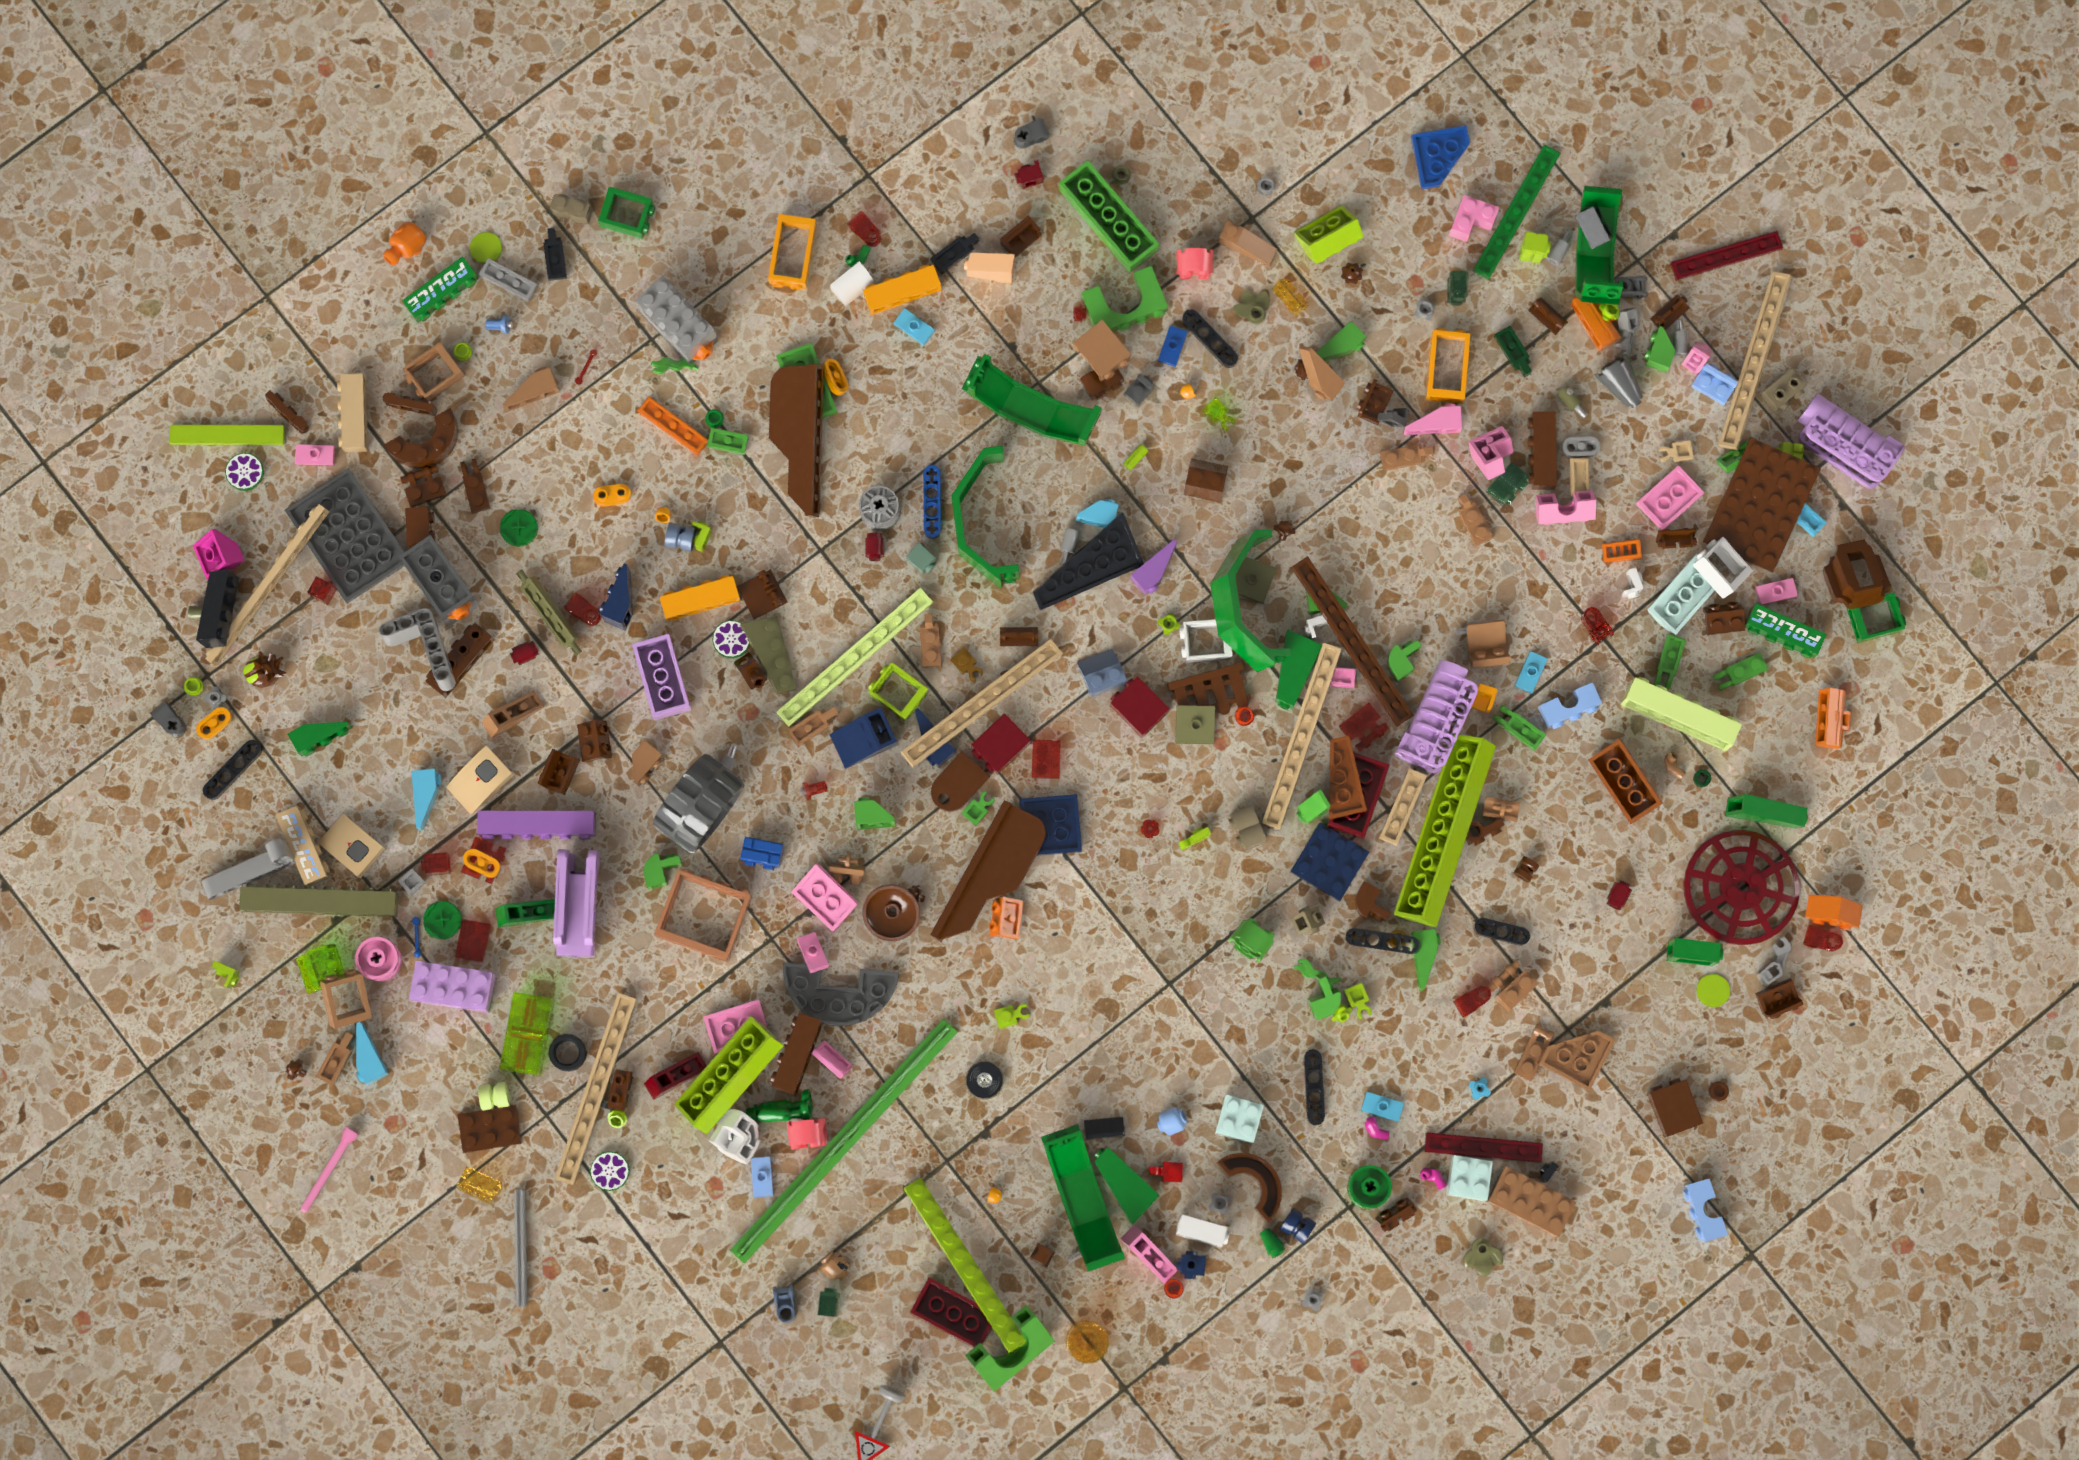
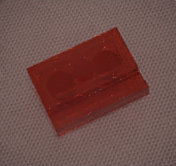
M1033 739V779H1059L1061 740Z
M463 919L455 957L483 963L491 924Z

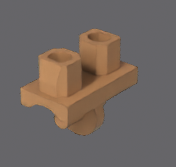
M1486 796L1482 816L1517 822L1520 802Z
M847 852L846 858L839 857L838 863L831 862L829 872H831V876L838 883H842L843 874H849V884L859 885L862 876H864L866 866H858V859L851 858V853Z

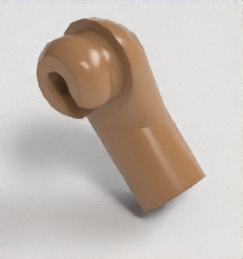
M1669 752L1664 758L1666 771L1681 780L1686 772L1677 767L1676 759L1678 757L1676 753Z

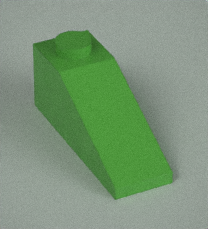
M1350 321L1316 353L1325 362L1351 355L1355 350L1359 352L1366 345L1364 343L1366 336Z
M1320 789L1297 807L1298 812L1296 815L1301 823L1304 822L1307 826L1326 815L1331 805Z
M1435 929L1415 931L1410 934L1421 943L1420 951L1413 954L1419 991H1423L1426 987L1438 945H1441L1440 935L1436 933ZM1411 940L1412 948H1416V944Z

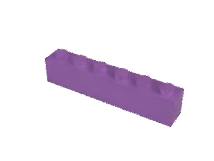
M478 811L477 834L485 840H493L494 836H502L504 840H512L513 836H521L523 840H531L533 836H540L542 840H551L552 836H560L562 840H570L571 836H579L581 840H589L591 836H596V813L594 811Z

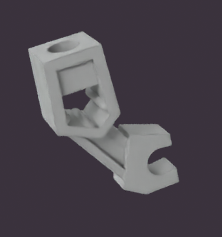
M1626 308L1619 311L1618 325L1619 330L1623 332V337L1615 344L1616 347H1621V352L1617 353L1618 357H1623L1624 354L1630 355L1633 350L1632 343L1635 330L1639 327L1636 308Z
M1785 936L1780 939L1783 943L1782 948H1779L1776 943L1772 945L1773 952L1777 956L1775 962H1771L1757 974L1765 986H1768L1783 975L1782 971L1788 952L1791 951V945ZM1773 966H1775V970L1777 972V974H1775V977H1773V975L1768 970Z

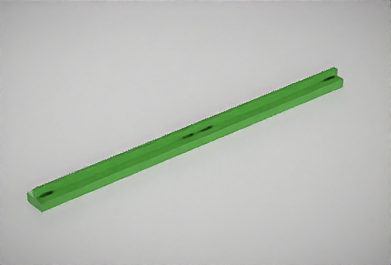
M943 1019L730 1251L745 1264L958 1032Z

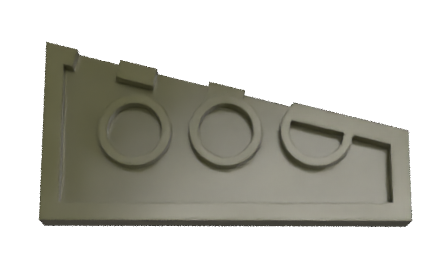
M778 616L741 623L740 627L745 632L750 646L753 647L757 659L762 664L765 674L776 694L795 691L796 686Z

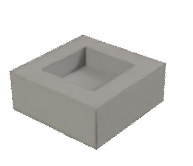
M413 868L398 880L411 896L426 884Z

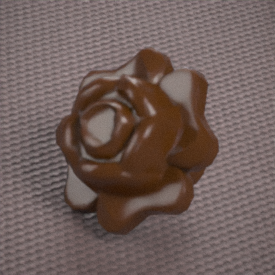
M1347 263L1346 267H1342L1341 278L1345 279V283L1357 284L1358 280H1362L1363 269L1359 267L1358 263Z
M1298 359V363L1294 368L1295 373L1304 381L1308 379L1302 359Z
M1280 521L1278 525H1274V530L1280 534L1279 540L1286 541L1288 535L1296 533V529L1292 528V523L1289 521Z
M913 885L912 888L907 889L915 896L918 903L925 901V895L921 894L922 890H920L919 885Z
M298 1058L296 1061H290L287 1065L286 1073H288V1079L293 1080L297 1076L305 1077L307 1071L303 1069L302 1060Z

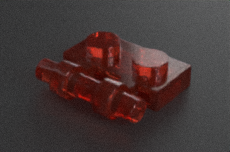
M1367 703L1339 725L1342 732L1346 736L1349 735L1350 741L1356 737L1359 739L1360 742L1355 745L1358 752L1364 748L1367 749L1372 741L1376 738H1381L1384 732L1389 729L1386 723L1380 726L1377 725L1376 721L1381 716L1370 703ZM1371 727L1373 732L1365 737L1362 732Z
M475 836L470 849H476L496 859L499 863L503 862L505 858L506 848L499 846L496 853L492 851L494 843ZM473 856L471 858V863H475L477 861L476 856ZM465 864L461 870V873L479 880L482 875L468 868ZM491 865V868H488V871H493L494 865ZM497 876L493 878L486 877L485 882L492 884Z

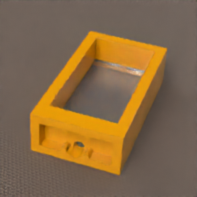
M784 214L778 215L768 275L769 284L777 288L789 286L793 290L807 288L817 227L816 219Z
M1437 328L1432 331L1425 400L1463 404L1466 393L1471 333H1466L1464 330L1451 332L1445 328Z

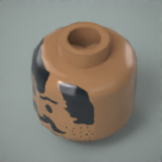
M831 1251L821 1260V1270L831 1281L837 1279L841 1281L849 1274L847 1270L850 1264L840 1252L833 1253Z

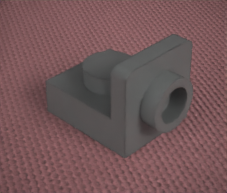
M1139 374L1135 382L1125 391L1124 395L1139 407L1153 391V381L1145 375L1143 377Z
M1395 408L1393 411L1388 410L1387 413H1379L1377 420L1391 428L1406 427L1409 409Z

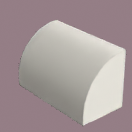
M859 261L830 284L833 293L846 307L863 293V289H866L867 285L873 284L874 281Z

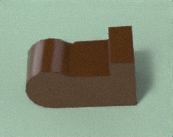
M1037 1243L1029 1259L1047 1268L1055 1252Z

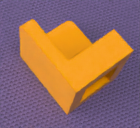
M1479 683L1477 686L1478 693L1471 708L1489 714L1498 689Z

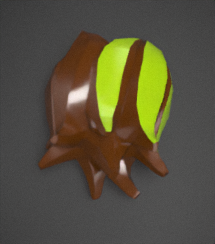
M259 652V655L251 658L243 668V675L247 682L258 688L275 684L278 677H283V674L287 672L280 670V663L283 657L276 659L275 654L269 653V656H266L262 652Z

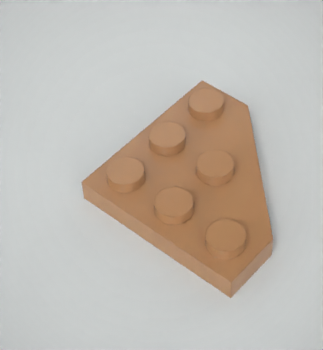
M1596 1030L1546 1046L1537 1064L1580 1088L1590 1091L1615 1039Z

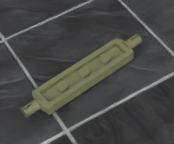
M523 569L519 570L516 575L522 581L520 589L564 649L570 647L575 656L580 654L582 650L576 644L578 638L576 631L535 576L528 578Z

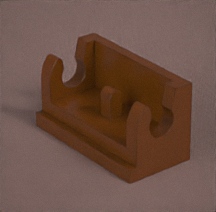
M1028 215L1000 238V244L1009 254L1015 255L1016 258L1042 236L1041 229Z

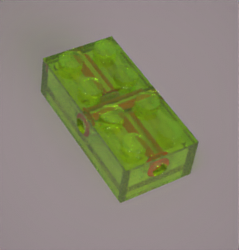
M513 992L500 1070L541 1077L555 1002L553 998Z

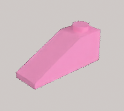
M1696 342L1682 365L1698 375L1713 351L1710 350L1708 345Z
M1445 404L1444 407H1440L1406 426L1403 435L1460 433L1462 429L1461 406Z
M1135 1225L1120 1238L1164 1284L1178 1271Z

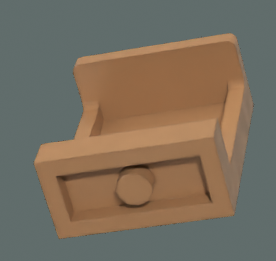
M1103 320L1073 342L1072 348L1083 356L1098 374L1100 381L1104 379L1109 380L1115 375V370L1119 367L1122 369L1130 363L1131 353Z

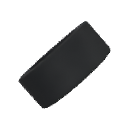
M563 1034L556 1037L551 1042L548 1051L551 1063L556 1068L567 1072L581 1067L586 1060L587 1054L585 1044L580 1038L572 1034ZM562 1042H573L578 1047L579 1056L575 1062L563 1064L557 1059L556 1050Z

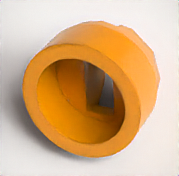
M1190 382L1182 386L1180 393L1183 398L1190 399L1196 396Z
M659 507L656 511L655 519L660 523L670 521L671 511L667 507Z
M991 1186L987 1202L998 1203L1002 1198V1193L999 1189Z

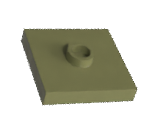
M1245 557L1235 575L1238 595L1264 604L1277 568Z
M1176 705L1175 743L1214 744L1215 706Z

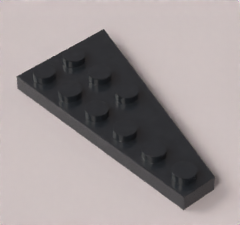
M1120 513L1032 592L1039 610H1043L1135 570L1144 564L1124 513Z

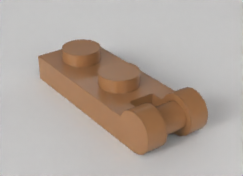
M1538 1024L1535 1026L1514 1070V1074L1530 1082L1533 1080L1539 1067L1537 1063L1545 1047L1549 1046L1555 1032L1546 1031ZM1538 1035L1545 1038L1543 1043L1536 1040Z

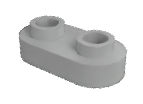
M1592 436L1569 437L1564 440L1561 450L1567 457H1592L1598 453L1600 442ZM1569 445L1574 447L1573 451L1568 450ZM1591 445L1593 449L1588 450L1586 446Z

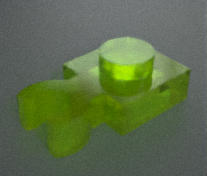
M1216 397L1202 409V412L1214 424L1219 421L1221 428L1226 432L1229 429L1225 425L1226 422L1235 424L1233 417L1226 416L1229 410Z

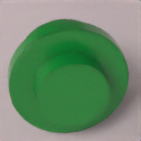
M710 410L705 416V422L710 428H719L724 423V416L719 410Z

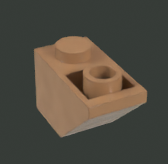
M645 740L632 754L634 782L637 786L645 785L651 777L649 774L662 765V759L664 758L660 752Z

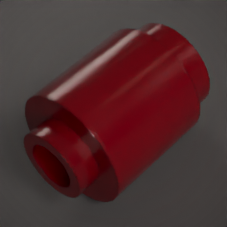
M868 533L867 538H865V557L869 558V561H880L884 557V538L882 533Z
M526 641L511 648L513 652L509 653L514 664L518 662L519 666L535 659V656L539 655L534 641Z
M1621 880L1619 883L1614 882L1608 894L1606 904L1616 910H1621L1632 892L1629 888L1630 885Z

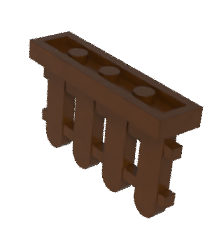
M1242 662L1167 683L1168 690L1174 691V695H1171L1172 700L1176 699L1177 705H1190L1187 696L1194 694L1197 705L1215 706L1222 715L1230 712V704L1236 703L1238 708L1248 707V699H1251L1250 694L1246 695L1243 680H1246L1245 675L1241 676L1240 671L1244 670ZM1228 674L1229 679L1223 681L1221 676ZM1210 679L1211 684L1204 686L1203 681ZM1231 684L1235 698L1228 700L1224 686ZM1192 685L1193 689L1186 691L1185 686ZM1213 689L1216 703L1209 705L1206 691Z

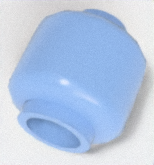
M1172 1107L1159 1114L1157 1125L1161 1132L1172 1136L1185 1129L1187 1118L1182 1109Z

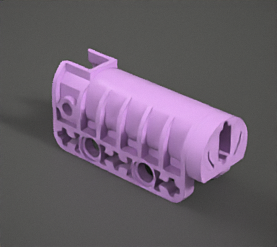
M1818 393L1798 419V422L1805 426L1799 435L1800 443L1868 489L1876 488L1885 479L1906 448V446L1889 435L1884 438ZM1804 434L1807 435L1810 440L1805 441ZM1819 446H1821L1822 448H1824V449L1827 450L1828 452H1826V453L1821 452L1820 449H1819ZM1851 467L1854 468L1855 470H1857V471L1860 472V473H1858V474L1853 473V472L1851 471ZM1870 479L1872 481H1875L1876 483L1872 482L1871 484H1869L1868 481Z
M1439 661L1408 732H1405L1395 753L1397 757L1430 773L1441 771L1447 762L1478 693L1477 685L1465 679L1468 673L1467 669L1449 661ZM1466 691L1469 692L1468 698L1462 699L1464 698ZM1456 708L1462 709L1463 713H1459ZM1455 721L1456 723L1453 727L1452 733H1447L1451 727V723ZM1440 742H1445L1448 747L1441 746ZM1437 755L1441 756L1437 764H1435L1434 762Z
M558 849L553 932L556 956L571 958L595 957V918H597L596 904L598 903L596 899L598 889L597 874H599L600 852L598 850H589L588 858H586V872L574 871L575 855L570 853V850Z

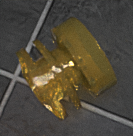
M1083 1320L1078 1321L1069 1328L1065 1337V1343L1072 1357L1079 1362L1088 1364L1095 1363L1104 1357L1108 1350L1109 1339L1105 1329L1099 1324ZM1085 1336H1088V1339L1091 1340L1087 1347L1081 1342L1082 1339H1085Z

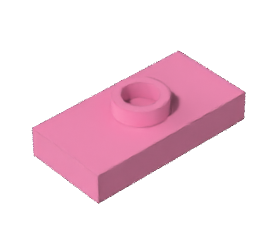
M296 444L295 464L334 466L335 446Z
M1793 578L1755 587L1761 606L1798 597Z
M1336 667L1330 686L1354 689L1356 669Z
M815 932L797 938L810 973L829 968Z
M825 1040L812 1052V1055L840 1079L853 1067L850 1062Z

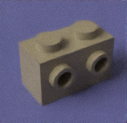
M1791 368L1764 390L1760 397L1774 413L1779 409L1783 411L1790 405L1789 401L1792 398L1797 400L1805 393L1803 389L1807 384Z

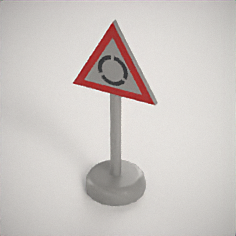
M886 1385L880 1386L879 1393L887 1398L871 1437L854 1430L858 1460H873L891 1447L875 1438L891 1401L901 1403L905 1400L906 1395L899 1390Z

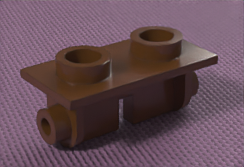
M1677 294L1654 314L1650 320L1658 328L1661 326L1666 330L1690 309L1686 304L1688 300L1686 297H1680Z
M1541 297L1528 309L1555 336L1568 323Z
M1696 528L1659 530L1656 538L1658 548H1676V542H1679L1680 548L1697 545V538H1694Z
M1000 627V646H1038V627Z
M615 1069L607 1108L625 1111L629 1097L627 1092L630 1090L632 1079L634 1078L632 1077V1072Z
M1407 1197L1397 1201L1395 1206L1390 1209L1383 1210L1375 1219L1381 1225L1380 1227L1384 1232H1390L1400 1225L1397 1220L1398 1217L1405 1222L1415 1215L1417 1209L1414 1206L1415 1204Z

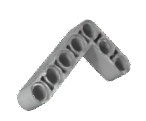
M419 609L387 621L380 626L379 632L385 644L391 647L421 636L433 676L440 689L449 691L454 688L456 680L438 624L430 609Z
M281 838L272 840L265 844L267 852L202 880L201 883L208 900L223 896L295 864L287 842Z

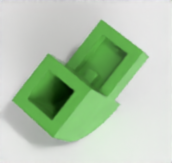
M1418 640L1414 642L1408 641L1402 646V650L1398 644L1392 648L1387 659V666L1396 682H1399L1414 671V667L1408 660V657L1420 650L1421 644Z
M656 853L647 860L644 866V878L649 890L668 885L664 870L681 866L680 856L669 854L661 860L659 853Z
M1323 973L1315 975L1321 994L1308 998L1313 1016L1317 1020L1332 1015L1338 1009L1341 1002L1340 991L1337 988L1331 989L1333 988V983L1330 977H1326Z

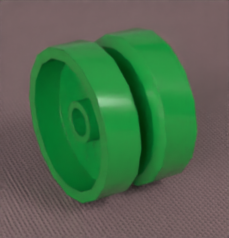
M1373 1165L1362 1166L1354 1171L1348 1179V1196L1352 1203L1359 1208H1377L1386 1203L1391 1195V1179L1387 1172L1380 1167ZM1366 1184H1370L1372 1186L1371 1191H1367V1187L1365 1186Z

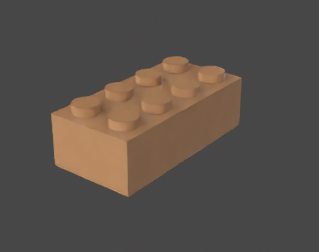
M1507 1166L1502 1168L1486 1201L1555 1238L1560 1237L1576 1204V1201Z

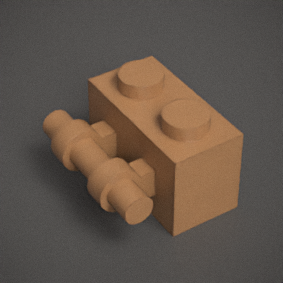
M1513 961L1510 965L1507 964L1504 967V971L1498 977L1495 976L1491 979L1492 982L1487 986L1491 992L1496 988L1501 991L1495 999L1508 1012L1539 984L1526 969L1519 975L1516 973L1515 970L1520 967L1517 961ZM1510 976L1513 981L1506 987L1503 982Z

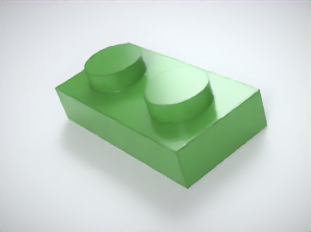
M711 428L707 447L745 455L749 436Z
M1748 440L1742 443L1738 450H1731L1717 458L1718 466L1727 473L1735 470Z

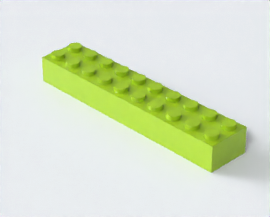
M1459 734L1447 762L1442 767L1394 911V915L1408 922L1433 927L1438 925L1496 749L1494 744L1484 738Z

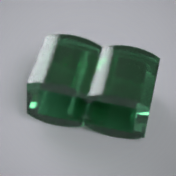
M1452 271L1447 278V302L1452 306H1461L1462 303L1466 302V297L1468 296V272Z
M1511 462L1505 469V473L1501 474L1491 484L1486 493L1502 507L1506 503L1510 505L1516 498L1514 494L1518 490L1522 492L1529 484L1527 482L1529 476Z
M824 1288V1291H820L817 1315L838 1317L840 1293H837V1289Z

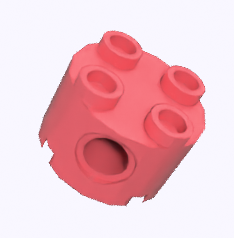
M1187 248L1185 253H1182L1181 249L1176 251V274L1180 275V279H1191V276H1198V279H1209L1211 274L1214 273V251L1212 249L1207 252L1206 248Z
M826 1118L787 1122L789 1146H791V1149L807 1148V1144H810V1147L826 1146V1142H828Z

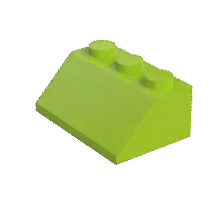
M1342 205L1294 231V235L1306 255L1315 264L1325 261L1326 258L1341 252L1342 249L1357 243L1358 240L1364 237L1358 219Z

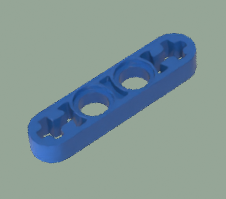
M929 465L923 472L924 533L929 539H936L941 534V475L937 466ZM930 470H934V473L937 474L934 475V483L938 482V485L933 483L926 485V483H930V476L927 475L930 473ZM930 488H935L938 492L933 498L927 495V490ZM929 507L937 508L938 512L935 516L927 514ZM927 519L932 521L938 519V522L934 521V527L938 529L934 534L927 531L931 527V522H926Z

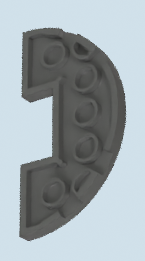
M783 962L785 986L796 1006L806 1015L832 1026L859 1024L879 1013L891 999L899 978V972L860 969L859 988L820 985L822 970L810 973L807 964Z

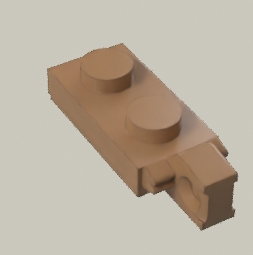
M1412 445L1379 453L1383 471L1419 465L1425 462L1426 457H1431L1434 454L1432 446L1422 448V445Z
M1466 493L1458 496L1457 499L1461 507H1458L1459 515L1474 545L1477 547L1493 539L1494 537L1474 500L1470 502Z
M924 614L925 624L920 625L922 668L942 667L938 623L933 624L932 614Z
M835 707L827 712L825 709L818 710L790 728L787 732L797 747H800L833 724L832 719L838 716L839 712Z
M346 1032L342 1040L338 1038L333 1043L316 1075L317 1078L332 1086L335 1085L353 1052L354 1046L351 1044L355 1035Z

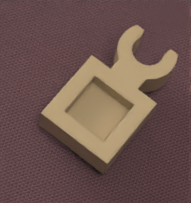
M1691 440L1671 443V449L1666 446L1658 449V452H1665L1667 454L1666 457H1661L1660 462H1666L1670 458H1673L1674 463L1694 459Z

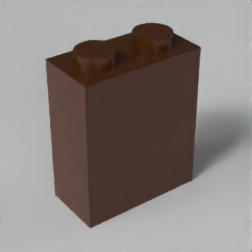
M1674 1079L1669 1081L1670 1085L1663 1088L1661 1084L1650 1088L1652 1092L1647 1094L1664 1138L1704 1124L1687 1080Z

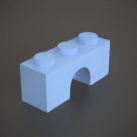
M1593 682L1573 692L1576 701L1573 708L1562 706L1558 697L1538 707L1547 729L1550 727L1557 729L1564 725V721L1570 719L1573 722L1580 719L1581 714L1585 712L1591 714L1599 710L1598 707L1602 704V701Z
M1710 1178L1685 1185L1683 1195L1685 1201H1689L1691 1207L1689 1209L1692 1221L1695 1220L1697 1228H1695L1697 1238L1701 1239L1703 1243L1727 1236L1722 1216L1710 1218L1703 1210L1705 1202L1715 1198Z

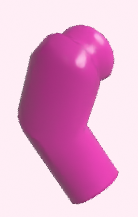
M1367 1117L1365 1128L1369 1135L1373 1138L1388 1141L1390 1131L1379 1129L1375 1117Z
M1427 1167L1423 1168L1420 1172V1177L1423 1180L1434 1181L1439 1190L1447 1186L1439 1170Z

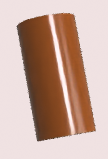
M1618 739L1588 759L1630 824L1663 804L1621 739Z

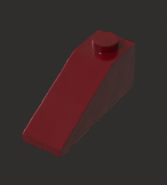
M699 1052L654 1074L644 1085L652 1099L655 1100L699 1075L707 1065Z

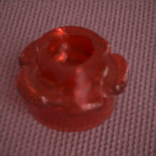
M1081 304L1073 307L1074 321L1082 323V319H1086V308H1082Z
M1145 820L1141 826V833L1146 838H1153V836L1159 834V824L1155 820Z

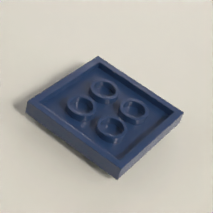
M1077 794L1020 799V809L1039 818L1046 829V838L1037 856L1082 852Z
M1319 823L1290 873L1340 902L1368 856L1369 851L1324 824Z

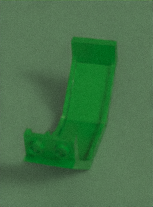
M1584 186L1580 211L1597 203L1613 238L1591 249L1580 225H1578L1575 254V296L1581 302L1620 305L1623 281L1614 283V250L1622 189Z
M986 354L983 357L977 356L961 388L995 414L1044 437L1086 446L1102 413V408L1097 405L1092 409L1061 402L1015 381L994 366L991 362V356Z
M1003 446L983 448L952 493L951 498L959 556L1001 589V582L1004 581L1005 584H1011L1019 580L1018 564L999 567L991 566L969 548L965 543L960 507L961 502L983 468L988 464L1004 462Z
M1271 529L1253 530L1236 540L1210 583L1218 636L1257 673L1266 668L1274 667L1276 663L1284 662L1285 658L1291 656L1290 648L1269 649L1265 647L1244 626L1240 612L1235 575L1250 548L1273 537Z
M1076 1124L1042 1136L1041 1139L1087 1271L1090 1272L1126 1259L1107 1212L1079 1125Z

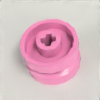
M371 937L363 941L357 948L355 963L359 972L365 977L377 982H383L392 979L400 971L402 954L398 947L388 939Z

